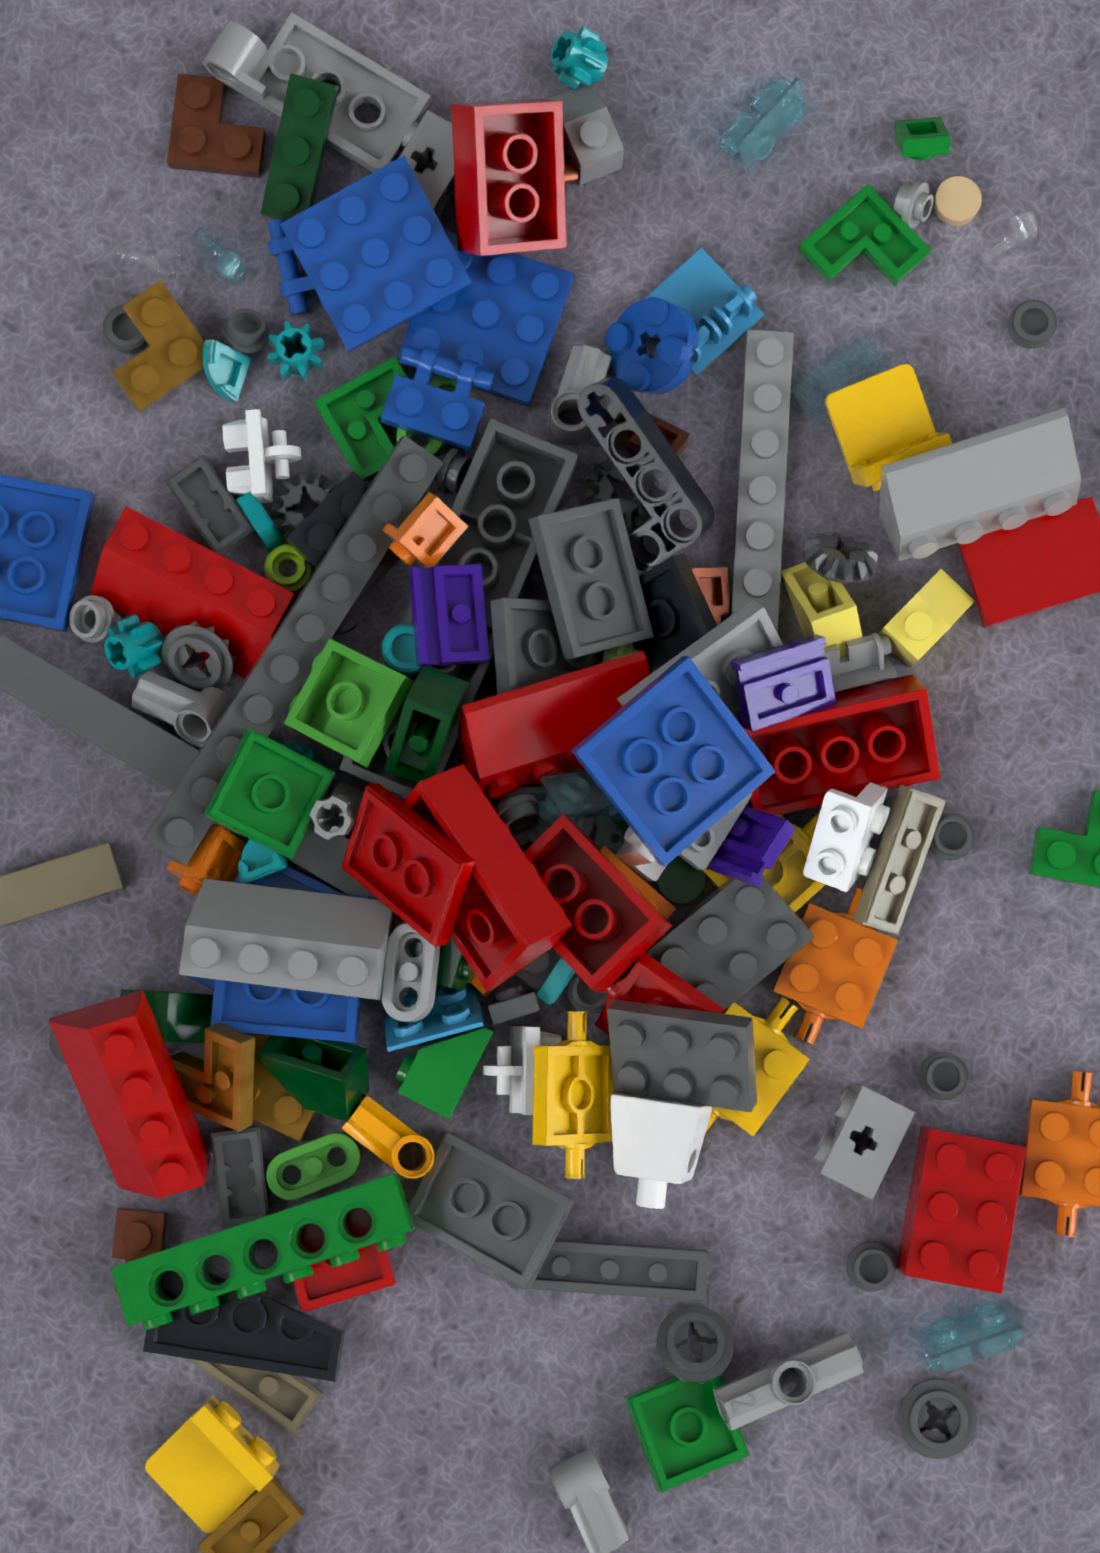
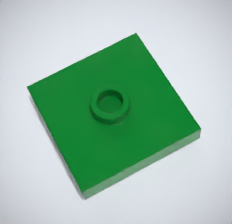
M248 728L203 816L287 859H293L312 821L309 814L316 801L323 799L335 772Z
M673 1376L623 1396L658 1492L662 1493L750 1456L740 1428L732 1431L729 1430L717 1408L713 1389L724 1384L721 1376L708 1380L702 1385L698 1382L690 1381L681 1383L677 1376Z

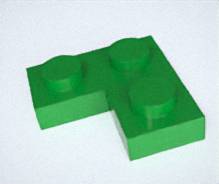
M867 184L800 243L798 251L828 283L833 281L859 256L864 254L895 287L929 256L931 249L882 197Z
M396 356L314 401L318 412L350 468L364 483L376 477L394 449L380 422L395 374L408 378Z
M1095 790L1091 792L1084 836L1043 827L1037 828L1028 874L1100 889V791Z

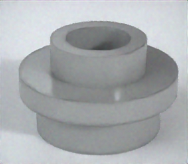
M917 181L914 184L906 182L897 194L893 210L911 229L915 228L920 221L925 222L931 213L934 199L933 195L929 194V185L922 181Z
M96 595L86 596L72 607L69 623L72 631L81 639L90 643H99L110 636L107 628L115 625V613L112 605L104 597Z

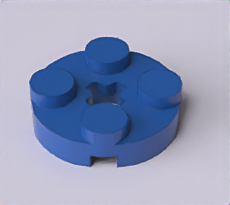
M649 297L632 304L621 314L617 323L612 324L606 332L605 342L609 348V356L612 358L611 367L617 378L624 380L633 391L640 393L664 394L677 388L687 378L693 365L689 364L692 348H698V333L692 317L685 309L658 297ZM651 338H659L660 342L655 346L657 354L654 357L647 354L646 348Z

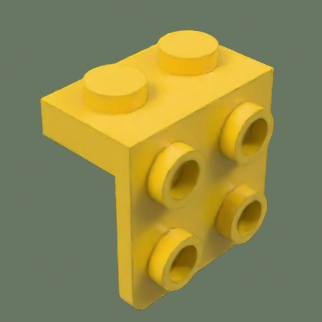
M909 364L897 365L831 392L825 398L826 409L851 478L856 485L872 486L873 491H878L881 489L882 466L952 444L949 433L935 431L915 371Z
M214 1395L145 1464L146 1472L205 1533L213 1532L256 1490L260 1492L274 1477L280 1466L275 1460L277 1457L272 1448L262 1438L258 1436L254 1438L241 1424L242 1419L235 1409L225 1401L219 1402Z

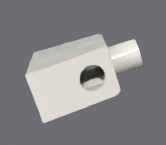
M626 1093L611 1094L614 1171L618 1175L639 1178L636 1205L655 1209L665 1208L667 1183L682 1184L690 1181L694 1175L712 1107Z

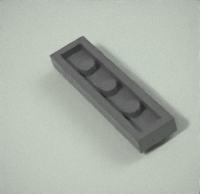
M556 1239L531 1289L705 1301L708 1251L705 1249ZM511 1281V1288L525 1289Z

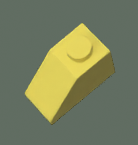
M805 562L782 570L781 577L804 638L815 634L823 636L826 639V644L823 647L837 644L840 657L846 656L845 641L862 637L857 606L843 584L823 578L809 568Z
M940 569L884 626L878 635L888 636L892 652L910 668L952 627L975 600L948 574Z

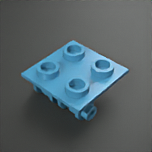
M702 247L644 298L658 297L685 309L692 317L698 333V348H692L689 364L693 365L691 372L695 376H698L765 315L754 303L757 299L754 291L746 284L740 288Z
M472 983L466 984L465 990L442 986L435 992V1001L430 1013L425 1018L416 1022L395 1020L388 1015L383 1007L388 1052L401 1048L405 1049L425 1043L426 1041H434L441 1037H449L452 1034L475 1030L478 1027L484 1026L483 1022H485L477 990ZM407 995L405 1002L411 1007L417 1002L418 997Z

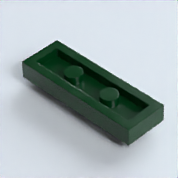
M290 73L261 215L288 220L313 206L338 94V85Z

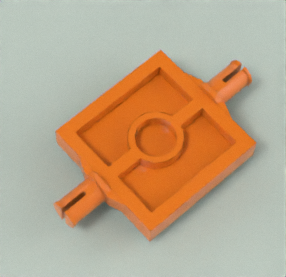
M856 888L847 914L832 913L809 903L802 921L811 930L814 938L785 961L773 992L795 1001L806 1011L795 1037L803 1041L809 1025L812 1024L806 1040L807 1043L812 1045L815 1044L814 1042L824 1019L841 1020L863 1029L899 941L874 930L870 926L853 920L863 889Z
M1073 1070L1070 1099L1055 1102L1030 1099L1025 1147L1027 1148L1020 1187L1021 1196L1047 1199L1058 1205L1056 1231L1054 1234L1067 1235L1068 1237H1076L1075 1229L1078 1208L1100 1207V1106L1089 1102L1093 1073Z

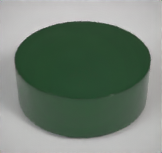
M677 856L667 864L657 880V886L661 895L675 904H686L695 900L701 894L705 885L703 870L695 869L680 856Z

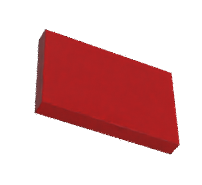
M1092 496L1077 500L1076 505L1062 514L1055 516L1046 514L1027 520L1018 528L1012 530H1004L1002 528L984 534L969 544L956 543L984 628L1100 593V519Z
M380 783L366 785L341 868L434 947L448 944L475 860Z

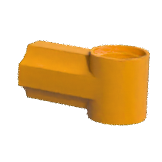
M365 1095L349 1118V1121L345 1122L341 1127L343 1131L385 1162L396 1173L406 1178L416 1179L424 1176L430 1171L434 1163L435 1153L429 1141L418 1135L368 1095ZM416 1142L423 1149V1161L417 1168L412 1170L404 1169L398 1160L400 1148L406 1143Z

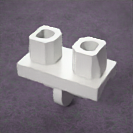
M260 409L245 410L246 419L222 425L225 450L228 453L249 452V465L227 467V490L232 496H242L247 492H251L254 497L258 498L260 503H270L273 501L271 464H275L276 479L289 478V463L301 460V448L287 445L286 431L284 430L272 432L273 446H270L268 420L261 417Z
M510 1026V1046H497V1065H483V1075L497 1076V1094L510 1095V1113L533 1115L534 1046L557 1045L561 1042L560 1035L540 1031V1027Z

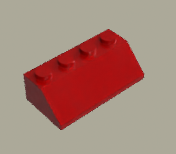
M127 506L124 508L102 549L90 596L104 597L112 605L115 612L125 617L137 614L140 624L143 622L153 623L165 638L179 624L185 626L197 621L199 626L205 629L214 626V634L221 640L229 639L228 649L231 654L237 656L233 665L234 674L246 679L297 599L296 595L287 589ZM194 651V653L205 659L209 658L210 654L208 652L202 651L198 653Z
M644 651L461 706L456 748L461 765L464 764L474 780L480 784L486 797L491 796L494 799L502 798L514 792L518 787L534 782L537 784L550 783L559 778L562 773L569 772L572 769L580 767L582 770H585L571 750L622 708L617 698L650 675Z
M913 674L835 692L837 704L755 731L743 728L776 771L752 792L749 800L750 808L776 816L821 806L824 796L829 789H835L857 797L870 782L888 788V790L900 788V785L911 786L941 779L927 688ZM740 717L739 719H737V721L743 727L742 719Z
M464 764L417 783L403 803L475 860L450 936L488 992L552 948L572 924L566 917L560 903L554 899L538 875L533 863L527 859L511 835L507 824L500 819L484 795L480 784L474 780Z
M144 990L51 1017L49 1024L118 1187L159 1199L205 1185L211 1156Z

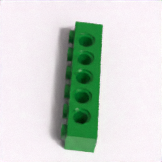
M391 1174L112 1267L111 1272L127 1326L142 1322L143 1329L146 1331L173 1322L170 1313L172 1311L189 1306L191 1315L218 1307L220 1306L217 1297L219 1295L236 1290L239 1300L267 1290L264 1280L283 1275L286 1284L313 1275L312 1264L330 1259L331 1266L334 1268L360 1259L358 1252L360 1248L376 1243L378 1251L382 1252L406 1244L407 1241L404 1233L415 1230V1226L399 1175ZM355 1208L365 1209L372 1218V1227L363 1237L352 1234L347 1226V1218ZM310 1223L320 1226L325 1234L324 1245L317 1252L308 1251L301 1242V1233ZM263 1239L273 1242L278 1251L277 1260L270 1268L261 1266L255 1259L256 1245ZM216 1255L225 1257L231 1267L229 1278L224 1283L215 1282L208 1273L209 1262ZM168 1271L178 1273L183 1280V1291L176 1299L168 1297L162 1290V1279Z

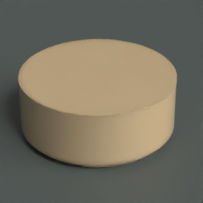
M962 176L950 177L938 187L933 198V209L938 219L949 226L966 225L974 219L981 207V191L976 183L969 178Z

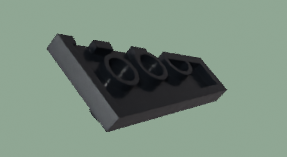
M168 1271L162 1279V1290L168 1297L176 1299L183 1291V1280L174 1271ZM208 1271L210 1277L217 1283H224L227 1280ZM236 1290L217 1296L220 1304L218 1307L191 1315L189 1306L170 1312L173 1322L146 1330L143 1352L333 1382L337 1381L345 1335V1330L259 1293L238 1300Z

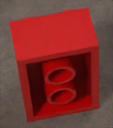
M522 99L451 104L458 251L485 256L567 248L562 101Z
M564 814L524 852L527 859L535 866L538 875L554 899L560 903L566 917L572 924L552 947L592 990L603 993L673 926L591 838Z
M920 1126L896 1269L905 1276L1002 1294L1027 1147L1011 1142Z

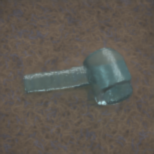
M199 227L195 230L194 237L214 257L219 259L213 272L219 278L235 286L246 270L245 264L240 260L235 251L220 246L203 228Z

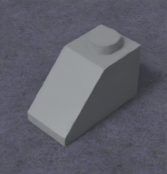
M582 85L576 90L572 89L548 99L562 101L563 132L569 143L565 152L577 170L579 185L622 169L624 157L623 144L607 107L590 86Z

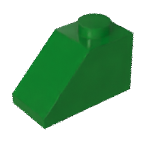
M483 1027L422 1047L416 1056L407 1053L395 1076V1079L403 1082L397 1093L450 1119L494 1030Z

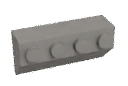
M1065 408L882 466L879 516L898 561L912 557L915 559L925 558L932 555L937 549L955 543L969 544L984 534L1002 528L1004 530H1012L1020 527L1027 520L1046 514L1050 516L1059 515L1076 505L1081 485V475L1069 417Z
M204 879L185 926L179 975L382 1000L387 944L393 932L395 913L380 900Z

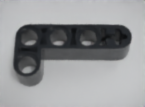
M607 377L587 386L580 393L578 399L580 415L652 517L651 520L629 536L636 569L648 571L671 556L676 555L704 535L713 525L715 519L714 509L711 502L624 380L617 377ZM605 394L611 399L606 409L600 403ZM623 415L626 421L614 426L612 422ZM627 430H631L639 436L641 440L640 452L631 450L625 441ZM654 470L662 471L669 480L668 491L661 490L654 484L652 477ZM681 509H686L695 516L697 522L696 529L686 528L680 520ZM644 535L653 537L657 541L660 550L659 555L651 554L646 550L643 543Z

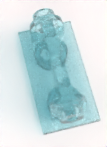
M781 76L778 80L772 79L750 104L752 111L759 114L758 118L756 119L743 112L723 132L722 136L724 139L721 141L720 147L729 156H734L738 152L744 170L747 173L760 160L765 159L783 134L790 127L795 126L803 117L805 110L808 108V103L800 78L796 77L792 82L784 76Z
M587 771L543 776L540 779L548 791V795L545 801H541L539 804V815L543 820H548L551 824L557 821L563 814L570 819H577L579 813H582L584 817L600 815L617 816L620 814Z
M1006 1299L997 1303L982 1304L971 1312L953 1318L938 1319L930 1326L915 1330L926 1351L924 1355L930 1371L940 1370L942 1374L973 1363L969 1347L977 1345L982 1359L1007 1350L1016 1349L1015 1343L1023 1341L1020 1331L1023 1328L1022 1324Z

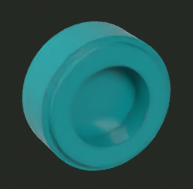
M402 624L392 628L385 635L382 642L384 661L389 668L404 675L420 671L423 666L417 667L413 625Z

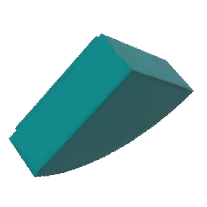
M213 339L205 340L203 346V367L210 385L223 399L229 402H237L252 358Z
M247 492L236 499L269 553L275 548L284 545L283 538L257 497H254L251 492Z
M248 839L238 865L240 882L247 884L288 868L287 860L285 857Z
M562 957L536 995L549 1005L551 1003L554 1004L563 994V990L576 973Z

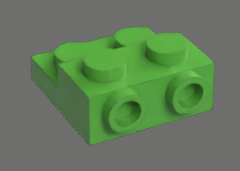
M329 638L324 649L316 655L312 663V671L301 692L292 699L289 706V714L284 724L368 767L414 681Z

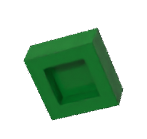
M941 117L895 121L894 137L903 158L909 157L913 160L923 161L932 159L935 155L949 154L950 135Z

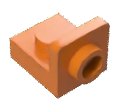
M428 492L398 529L387 523L382 531L393 540L388 548L407 565L411 566L416 560L425 567L430 568L438 563L466 530L468 525L437 496Z
M212 824L193 853L189 863L184 865L170 860L166 870L180 878L177 885L179 888L197 897L204 879L234 882L239 873L238 865L245 843L223 827Z

